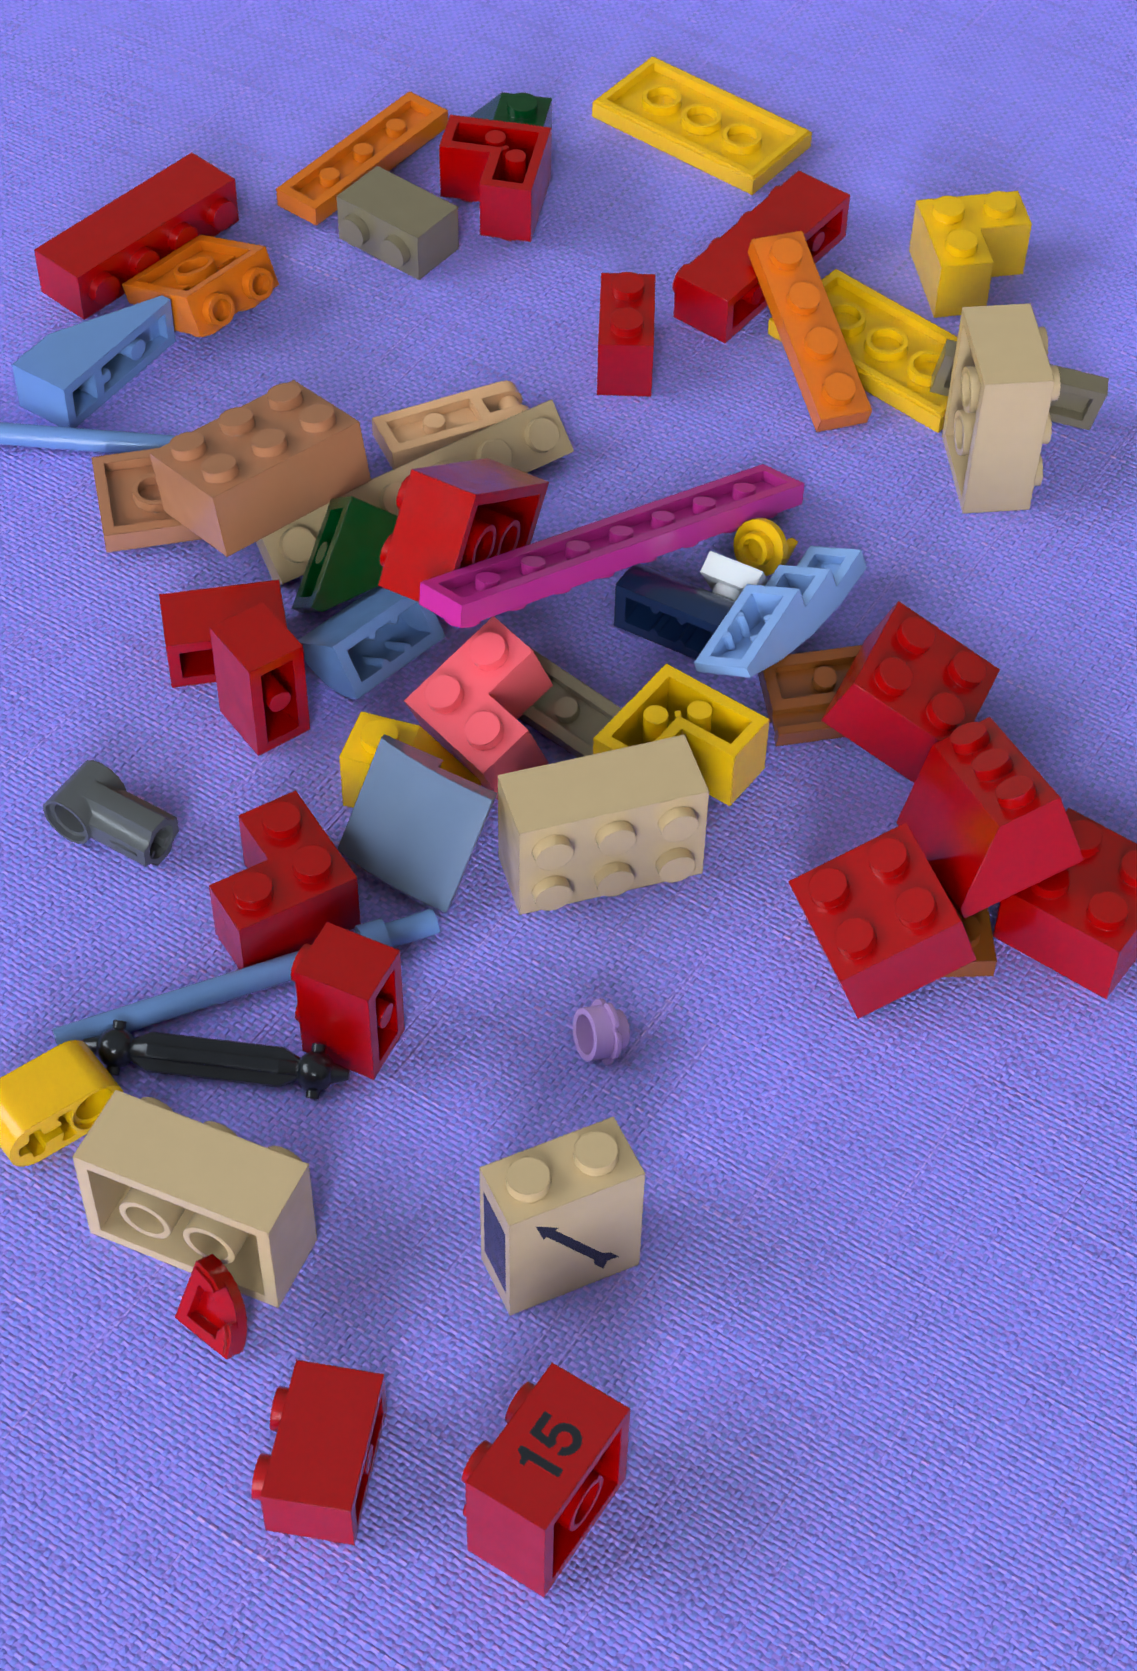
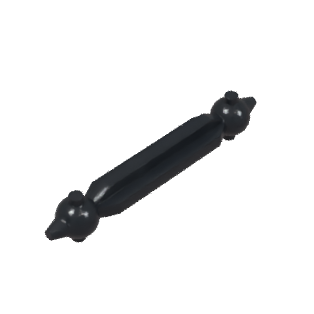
M113 1020L112 1028L107 1029L100 1036L83 1039V1042L107 1066V1071L111 1075L118 1076L120 1068L132 1061L146 1072L271 1087H281L298 1081L306 1089L305 1097L319 1099L320 1091L325 1090L332 1083L347 1081L350 1077L349 1069L334 1063L332 1058L325 1053L326 1045L312 1043V1050L300 1058L285 1047L161 1032H150L134 1038L126 1030L127 1022Z

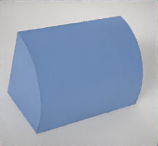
M377 586L301 637L298 641L303 646L305 662L327 686L345 697L359 699L446 636L435 613L419 605L417 601Z

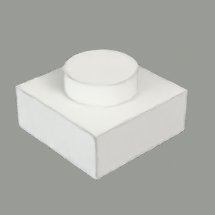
M709 551L700 571L713 593L732 601L737 600L747 584L765 586L768 582L763 571Z

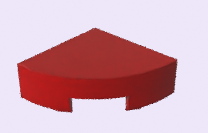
M212 1253L195 1262L175 1318L227 1360L243 1352L247 1336V1316L244 1301L236 1281L226 1266Z

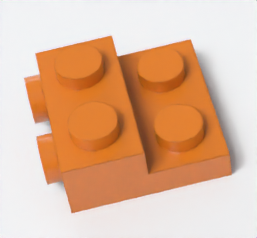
M206 235L197 236L122 284L130 304H138L161 295L171 299L174 331L192 334L194 337H206L218 332L223 326L231 322L234 314L256 307L261 301L267 299L273 289L279 285L265 246Z

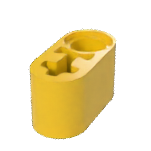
M81 1040L64 1042L0 1078V1148L15 1166L23 1167L35 1164L86 1135L114 1091L123 1092V1090L85 1042Z

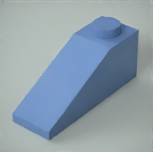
M161 295L48 334L12 364L20 407L60 427L76 428L176 342L171 299Z

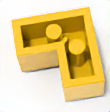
M994 191L988 194L955 197L941 196L933 199L916 200L909 252L934 318L961 315L962 307L987 306L991 277L1023 274L1032 223L1018 191Z
M666 663L593 738V754L685 734L708 787L709 795L731 806L765 768L770 719Z

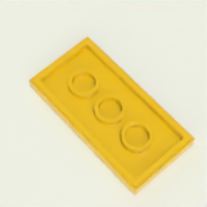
M653 56L592 102V117L751 195L756 193L811 147V131Z
M838 269L833 270L821 281L864 390L939 433L943 430L948 396L930 392L931 378L946 340L957 341L958 337ZM771 317L768 323V334L781 341L774 320Z

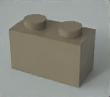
M379 166L373 168L336 196L339 238L418 280L459 249L458 206Z

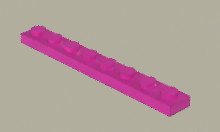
M761 464L420 582L419 605L444 618L445 622L459 628L474 627L487 618L507 611L521 610L531 602L553 594L567 593L573 587L595 579L609 578L617 571L639 563L653 562L658 556L680 548L694 547L698 542L713 536L735 532L746 521L755 518H774L779 512L802 505L805 483Z

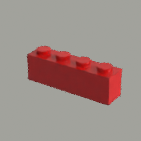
M191 152L34 249L41 292L85 320L124 295L125 291L122 286L124 282L197 236L206 235L214 237L238 222L235 178Z
M798 170L781 186L774 187L768 197L752 211L745 212L739 221L725 234L713 239L707 249L691 263L684 264L678 270L672 285V290L675 293L673 317L723 343L729 341L768 306L748 255L751 240L802 231L814 263H816L846 237L850 194Z

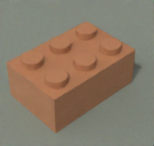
M295 380L275 385L268 390L267 394L241 407L228 409L219 418L192 432L181 433L172 438L170 443L149 453L164 511L226 557L330 503L331 499L339 498L371 481L359 421Z

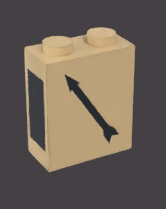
M614 1116L479 1167L481 1259L509 1315L639 1265L645 1172Z

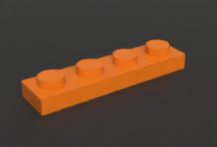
M410 91L276 188L277 205L317 226L337 211V195L376 166L390 171L445 130L448 122V110Z
M796 231L752 239L748 255L816 432L867 423L872 413V408L803 232Z

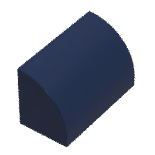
M639 563L629 568L616 583L614 626L696 660L735 601Z

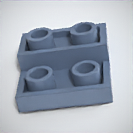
M384 734L381 737L341 838L338 851L385 883L446 913L456 895L497 793L440 768L443 762L442 759Z

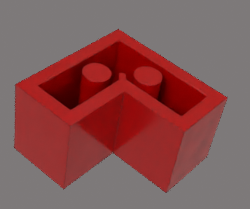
M450 115L439 145L441 197L461 199L466 202H480V235L497 237L508 241L520 240L531 242L551 180L552 128Z
M296 790L238 815L243 858L247 869L209 885L216 935L239 969L299 951L306 943L312 945L326 922L349 931L354 929L356 925L361 924L357 876Z

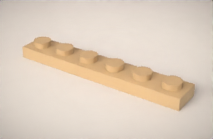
M551 399L381 474L339 498L353 496L398 516L400 509L396 505L397 494L404 479L410 475L411 469L489 458L528 473L574 452L554 402ZM329 503L256 541L272 580H279L281 585L304 575Z

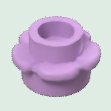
M596 999L590 1007L579 1008L574 1015V1041L578 1053L585 1061L602 1059L604 1065H610L614 1062V1059L619 1058L622 1049L627 1048L630 1040L628 1020L623 1011L616 1010L611 1003H606L604 999Z

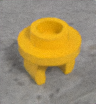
M755 518L746 521L738 528L733 542L734 554L738 562L761 570L765 576L774 573L778 565L787 564L798 541L794 538L786 540L781 528L773 521L766 518Z

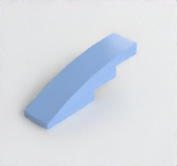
M809 546L797 566L778 565L765 586L747 584L695 660L694 665L697 672L751 678L784 659L817 631L840 606L867 568L862 550Z

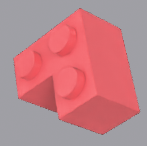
M494 616L404 700L422 728L480 780L483 787L496 792L497 800L498 775L549 764L529 730L517 719L544 695L553 684L534 651Z

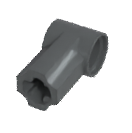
M94 760L85 761L43 804V812L47 821L67 840L76 844H84L90 838H93L145 867L150 864L158 866L171 852L174 838L179 832L177 817L127 792L125 785L111 769Z

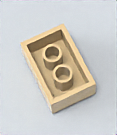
M1031 303L962 307L942 439L962 514L1029 510L1034 486H1040L1042 483L1043 462L1041 449L1042 444H1049L1051 440L1052 423L1049 408L1051 401L1058 400L1061 383L1057 365H1050L1047 357L1048 335L1044 326L1038 327Z
M685 734L498 775V857L519 915L539 910H556L566 904L601 896H617L627 890L662 882H678L689 876L703 873L709 790Z
M115 1090L72 1156L90 1233L192 1273L197 1260L213 1253L229 1270L242 1294L274 1307H280L317 1241L308 1163L303 1162L297 1155L283 1147L269 1146L266 1148L240 1138L231 1129L218 1122L206 1121L201 1123L175 1113L168 1105L152 1097H142L139 1099Z

